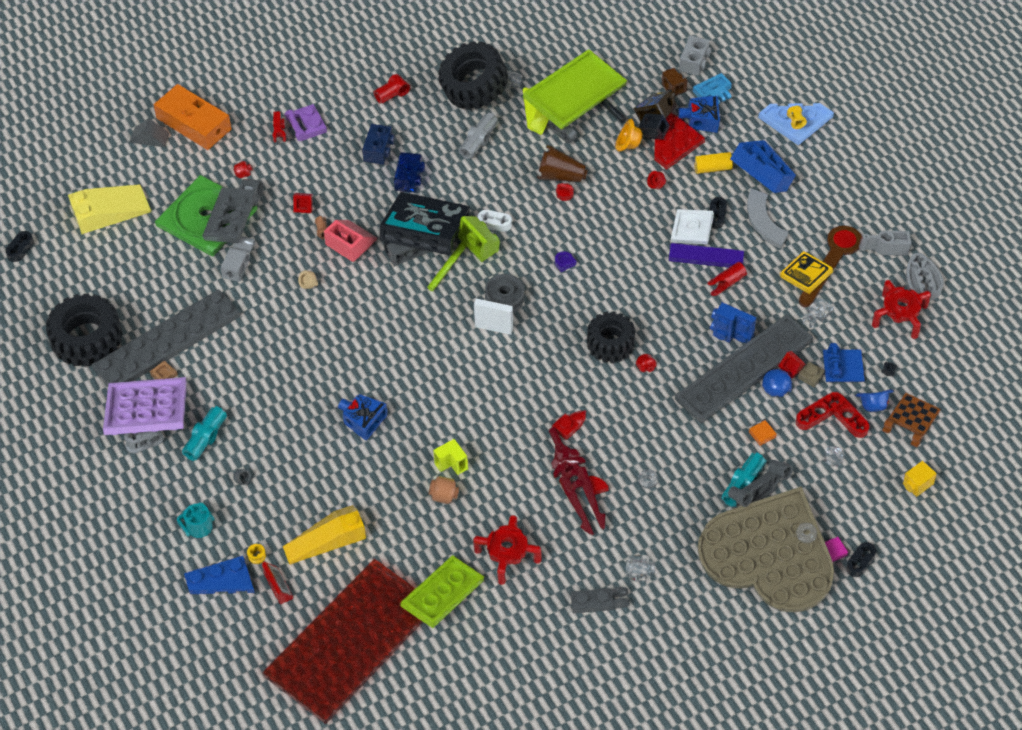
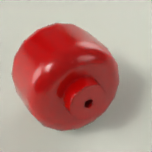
M246 161L235 164L233 168L238 178L250 176V171L253 170L251 164H247Z
M642 354L637 358L636 366L641 372H652L657 366V362L650 354Z

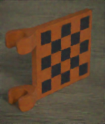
M905 393L889 418L884 422L882 431L889 434L894 424L900 425L915 433L912 437L911 445L918 447L941 409Z

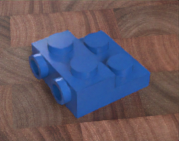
M723 302L719 308L713 310L711 318L714 320L710 326L713 336L728 343L733 338L742 343H747L754 338L755 316Z

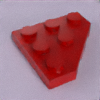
M672 112L666 117L670 127L664 139H655L654 160L666 170L705 143V137Z

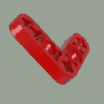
M838 392L829 393L801 410L796 416V426L801 430H808L834 415L857 438L867 436L869 431L868 421ZM822 408L825 410V413L818 414L815 412V409ZM850 412L853 416L851 418H846L842 415V413Z

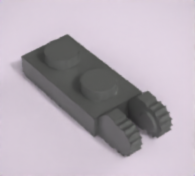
M615 587L613 589L571 591L572 612L609 611L630 606L628 598L613 600V597L627 595L628 588Z

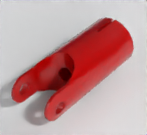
M736 262L709 280L707 284L710 286L719 282L717 288L711 292V295L716 296L747 276V270L744 265Z

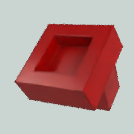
M294 193L293 212L312 213V194Z
M789 351L778 367L786 371L792 379L797 376L806 364L795 353Z

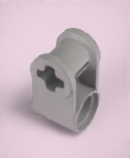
M161 431L138 432L135 434L124 433L125 447L129 453H139L161 444L164 437Z

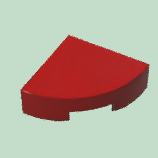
M589 476L595 495L609 491L605 481L595 476Z

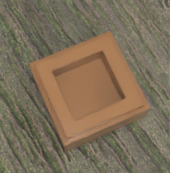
M164 360L152 369L150 374L155 380L175 378L177 371Z

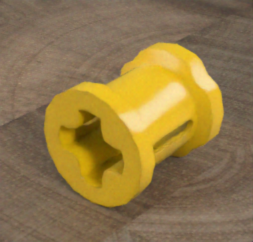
M792 106L787 110L786 114L791 119L793 129H801L806 125L807 120L803 117L800 106Z

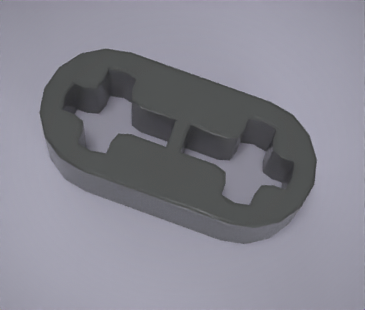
M549 120L550 129L567 144L577 139V133L570 125L561 130Z

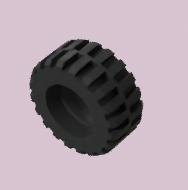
M473 41L470 44L463 43L460 47H455L451 53L445 56V60H442L441 68L438 71L439 83L447 98L453 105L462 109L465 107L467 110H472V108L480 109L481 106H488L490 102L496 101L498 95L503 93V87H506L508 82L507 68L499 52L492 45L485 44L484 42L476 43ZM485 69L475 80L462 82L464 77L470 72Z
M83 293L82 296L76 294L70 299L67 297L63 299L61 304L58 303L54 307L55 310H51L48 315L46 332L51 348L56 356L61 360L63 359V362L67 364L73 363V366H90V364L117 350V346L121 343L122 328L118 313L113 304L105 298L101 299L98 295L90 296L88 293ZM80 325H99L89 335H70L71 331Z

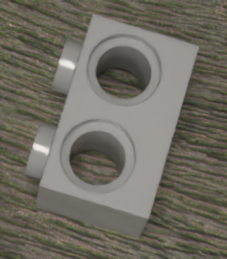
M689 36L680 57L679 71L699 76L701 69H705L706 57L709 58L711 54L708 39Z

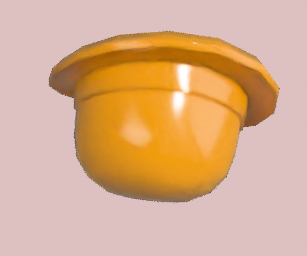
M632 118L626 121L616 139L615 148L617 151L635 149L642 140V131L634 125Z

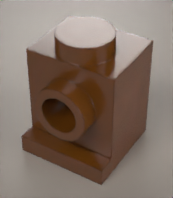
M675 68L662 72L661 84L666 91L672 90L675 96L687 92L688 80L687 78L683 79L682 74L678 73Z

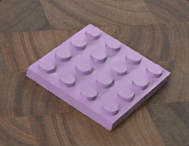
M186 377L109 383L103 425L104 435L183 429L187 387Z

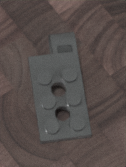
M243 179L239 189L221 188L202 235L204 240L239 243L253 206H257L259 198L263 195L264 186L262 180Z

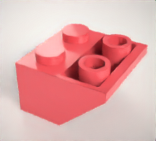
M335 220L324 230L325 244L352 262L356 261L377 240L376 236L350 220Z

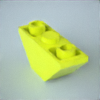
M523 88V94L530 88ZM524 99L528 129L540 135L543 134L549 119Z

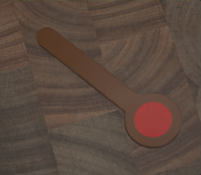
M845 225L833 228L828 233L827 238L830 251L823 262L831 266L834 271L843 255L854 254L859 250L862 238L860 232L853 227ZM830 275L810 294L803 291L799 297V304L802 307H810Z

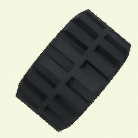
M612 311V313L603 312V315L598 314L596 318H592L587 330V347L590 350V354L592 356L595 355V359H602V362L605 363L607 361L615 363V361L621 362L623 358L627 359L629 354H632L635 345V328L629 317H623L622 313L616 314V312ZM614 335V336H617V337H619V338H616V339H607V338H604V336Z

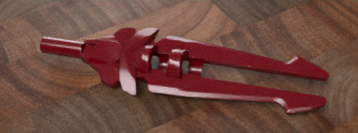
M552 427L549 429V433L555 444V455L551 462L552 468L555 469L553 472L554 478L562 474L559 482L582 520L580 527L593 536L594 532L575 489L577 487L583 488L602 530L605 528L606 514L599 511L586 468L579 467L580 464L586 462L585 459L579 457L580 453L577 449H570L565 446L556 428ZM572 476L578 477L575 481L570 480Z

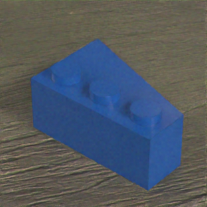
M765 140L739 143L730 159L773 193L786 192L796 176Z

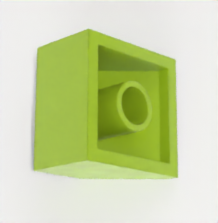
M463 216L461 218L458 238L465 243L467 248L481 262L498 252L500 240L496 234L491 233L483 221H480L476 216Z

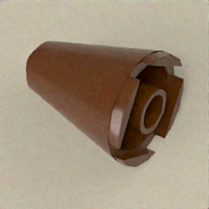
M546 145V148L549 150L543 153L538 170L541 172V176L537 175L536 179L579 183L582 179H586L588 172L585 169L586 165L551 145Z

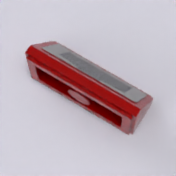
M262 562L263 573L278 603L281 605L292 600L293 595L279 568L270 563Z

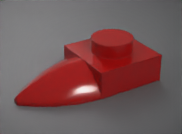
M586 410L576 411L569 415L565 413L552 427L556 428L562 438L568 440L583 425L586 418Z

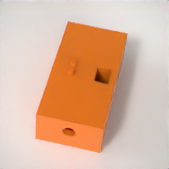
M179 84L175 85L153 104L158 120L206 150H209L232 130L228 114Z

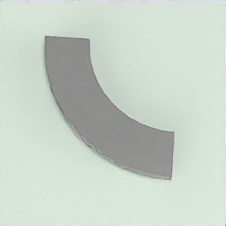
M751 189L747 200L749 221L753 229L757 230L765 241L781 249L788 237V231L778 227L769 218L766 211L768 194Z

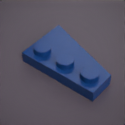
M243 556L184 573L190 594H215L216 592H228V594L236 593V591L255 593Z

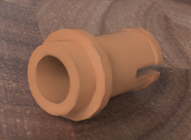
M318 216L315 219L317 236L325 239L324 230L328 228L326 218Z

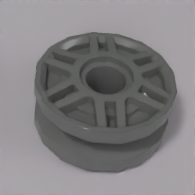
M498 274L490 278L486 283L485 301L513 306L514 313L522 307L524 302L523 283L513 275Z

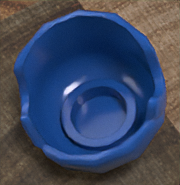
M772 369L763 377L762 387L770 396L783 397L787 392L792 391V379L786 371Z

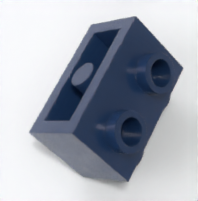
M377 124L370 125L362 149L363 162L385 164L386 158L390 157V146L395 141L392 127Z

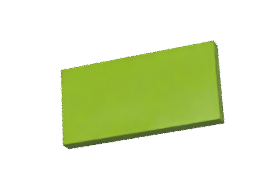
M452 555L401 601V607L431 628H434L484 581V576Z

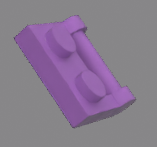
M314 104L294 111L288 110L284 114L286 120L290 121L296 132L295 136L298 141L327 132V128ZM296 119H301L306 131L301 129Z

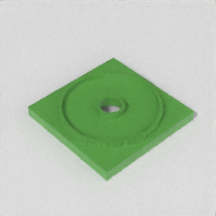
M200 175L155 221L156 226L213 257L227 242L206 241L203 239L202 235L210 215L202 216L200 213L204 210H213L222 186ZM257 206L252 207L248 219L258 210Z

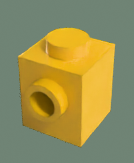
M922 460L905 473L903 485L907 491L912 492L918 497L934 485L937 473Z

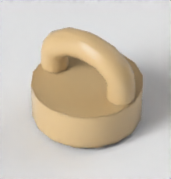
M304 270L300 273L298 282L301 288L311 289L314 286H318L314 272Z

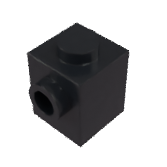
M645 113L638 128L646 139L663 140L670 125L661 114Z

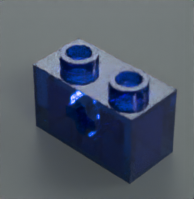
M400 152L394 176L395 191L416 193L417 187L421 186L422 182L421 172L424 173L425 170L422 154Z

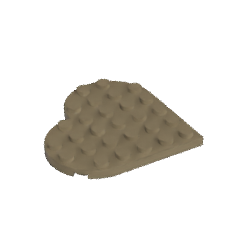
M802 486L752 502L747 507L740 506L720 513L705 525L699 537V560L709 577L717 583L730 588L754 587L758 596L766 604L777 610L802 612L818 605L831 589L834 576L833 562Z

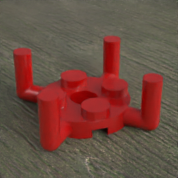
M886 280L882 292L884 297L883 308L874 312L872 327L878 328L881 316L887 314L896 323L910 321L913 325L911 338L917 339L921 328V323L917 316L920 315L921 307L923 309L928 308L931 297L930 291L918 294L912 289L909 291L905 290V287H895L890 280ZM898 303H906L907 306H900Z
M515 515L509 517L508 525L500 526L498 530L492 531L488 537L475 536L473 538L474 552L476 554L482 552V545H486L490 559L499 563L497 579L500 585L506 582L505 571L507 565L519 564L527 552L533 553V561L538 564L542 561L541 547L528 544L526 535L517 527V517ZM504 542H511L513 544L510 548L502 546Z

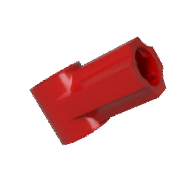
M394 74L389 78L388 83L374 90L373 93L377 102L383 104L396 95L400 97L405 96L410 90V85L399 74Z

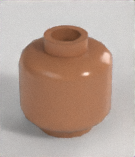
M437 476L435 480H431L428 494L431 495L433 501L450 504L453 498L457 499L459 487H456L454 479Z

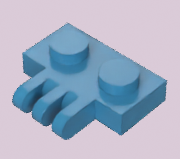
M720 73L693 86V92L697 97L717 96L718 104H720V101L724 102L726 99L731 98L728 90L731 89L732 83Z

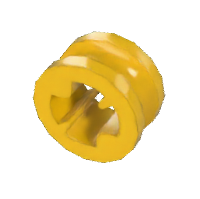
M261 544L250 545L247 549L248 560L252 564L262 563L266 558L265 548ZM256 551H259V554L256 557H254L253 554H255Z

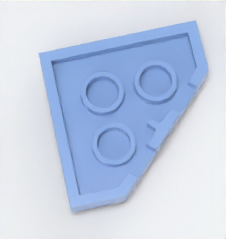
M802 103L788 104V106L769 104L759 113L758 118L799 146L833 118L834 112L821 103H813V106H803ZM792 106H800L802 108V115L807 120L806 125L801 129H793L791 119L786 114L787 110Z

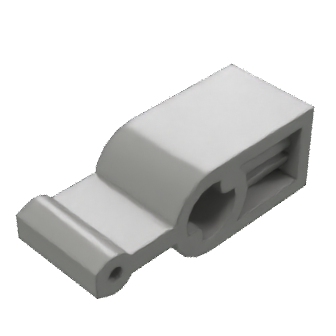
M881 231L878 235L863 234L859 250H875L881 255L907 256L911 247L909 231Z
M241 236L239 243H234L233 247L229 248L220 268L222 278L237 282L241 281L250 259L251 250L255 245V239Z

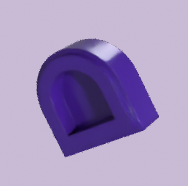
M562 251L555 255V266L560 272L577 264V261L569 252Z

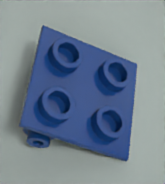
M831 343L828 350H823L826 382L865 381L861 350H840L836 343Z

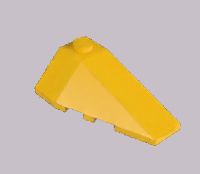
M353 505L333 511L283 546L288 563L290 565L366 539L365 527L358 510Z

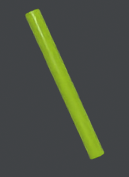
M461 241L427 286L430 291L435 290L467 246L464 242Z

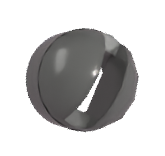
M237 469L233 474V479L237 484L246 485L251 479V474L248 470Z

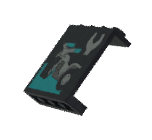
M400 192L380 224L379 240L451 255L453 239L460 228L461 218L469 216L470 206Z

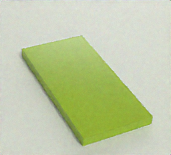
M588 49L525 91L523 98L562 130L624 87L627 80Z

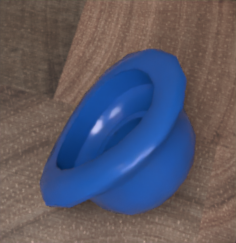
M889 389L876 393H857L854 396L860 397L862 406L866 411L879 412L887 409L889 406V394L893 393L894 390Z

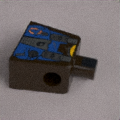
M672 90L654 93L633 109L639 121H642L645 113L661 114L666 119L677 107L674 100L675 93Z

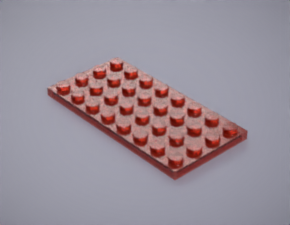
M373 559L262 672L263 676L326 724L423 622L401 607V601L416 588L379 561Z

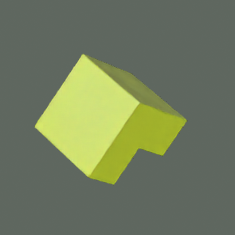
M455 439L433 450L434 464L440 472L449 467H452L457 475L468 470L467 455Z

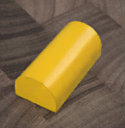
M731 152L695 156L694 168L696 174L732 170Z

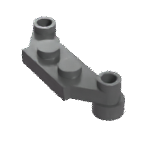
M772 460L767 473L743 489L735 486L731 487L728 496L736 500L737 504L747 507L750 503L761 500L774 492L780 478L784 480L790 478L793 467L785 462L781 463Z

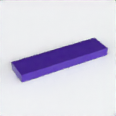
M671 243L669 261L727 268L736 262L743 264L744 251L676 243Z

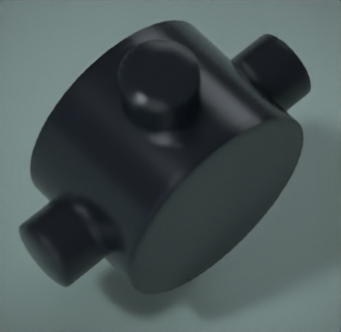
M885 362L884 369L881 370L882 374L893 377L897 365Z

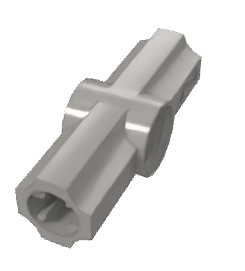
M490 112L484 114L476 126H471L466 140L459 148V153L463 158H473L479 148L488 143L490 133L498 124V118Z

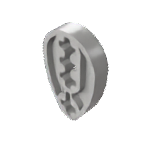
M921 253L913 254L908 262L905 275L907 290L910 291L912 289L919 294L924 292L926 284L928 285L927 290L931 292L930 301L938 298L942 293L944 285L940 271L925 255Z

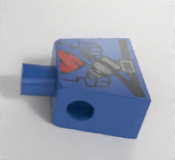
M718 97L691 98L688 108H679L678 118L688 119L689 126L695 130L717 133L720 123Z
M360 394L352 402L343 398L338 405V408L343 411L344 424L366 441L388 415L387 404Z

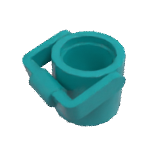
M200 502L189 505L177 517V524L187 537L191 535L195 538H203L211 533L213 529L212 521L215 519L205 504Z

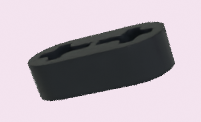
M715 197L710 203L709 211L714 213L711 226L713 229H719L724 224L727 201L722 197Z
M29 231L19 232L7 246L6 255L9 261H20L33 246L34 240Z
M861 543L849 558L846 571L850 576H862L873 562L876 555V547L872 543ZM870 551V553L863 557V552ZM859 562V563H860V567H859V568L857 567L856 569H853L852 567H853V566H856L857 563Z

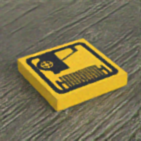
M803 251L780 272V277L810 294L833 273V268Z

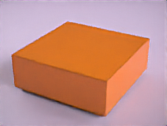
M766 420L749 428V433L759 446L773 440L777 435Z

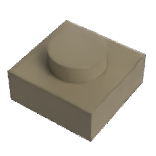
M808 362L798 374V379L815 387L824 376L825 370Z

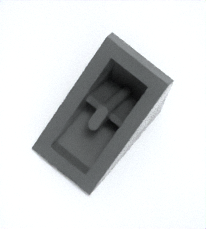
M148 118L134 128L130 143L165 147L169 132Z

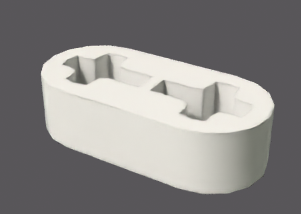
M483 210L478 214V219L483 221L488 229L506 232L512 227V218L506 213Z

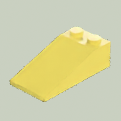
M141 185L84 189L68 194L81 234L151 212Z

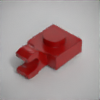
M280 111L273 112V141L276 142L278 137H282L283 142H286V133L282 130L285 129V119L281 118Z

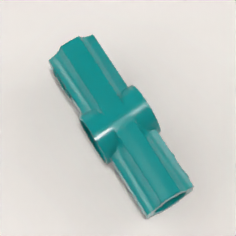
M218 406L212 407L203 421L195 424L191 438L182 449V454L191 461L198 460L206 446L214 443L218 433L217 430L227 417L226 412Z
M757 452L751 453L741 468H737L732 476L731 483L721 497L726 505L730 507L738 505L736 500L728 496V492L733 486L743 489L757 479V476L766 465L767 460L764 459L763 455Z

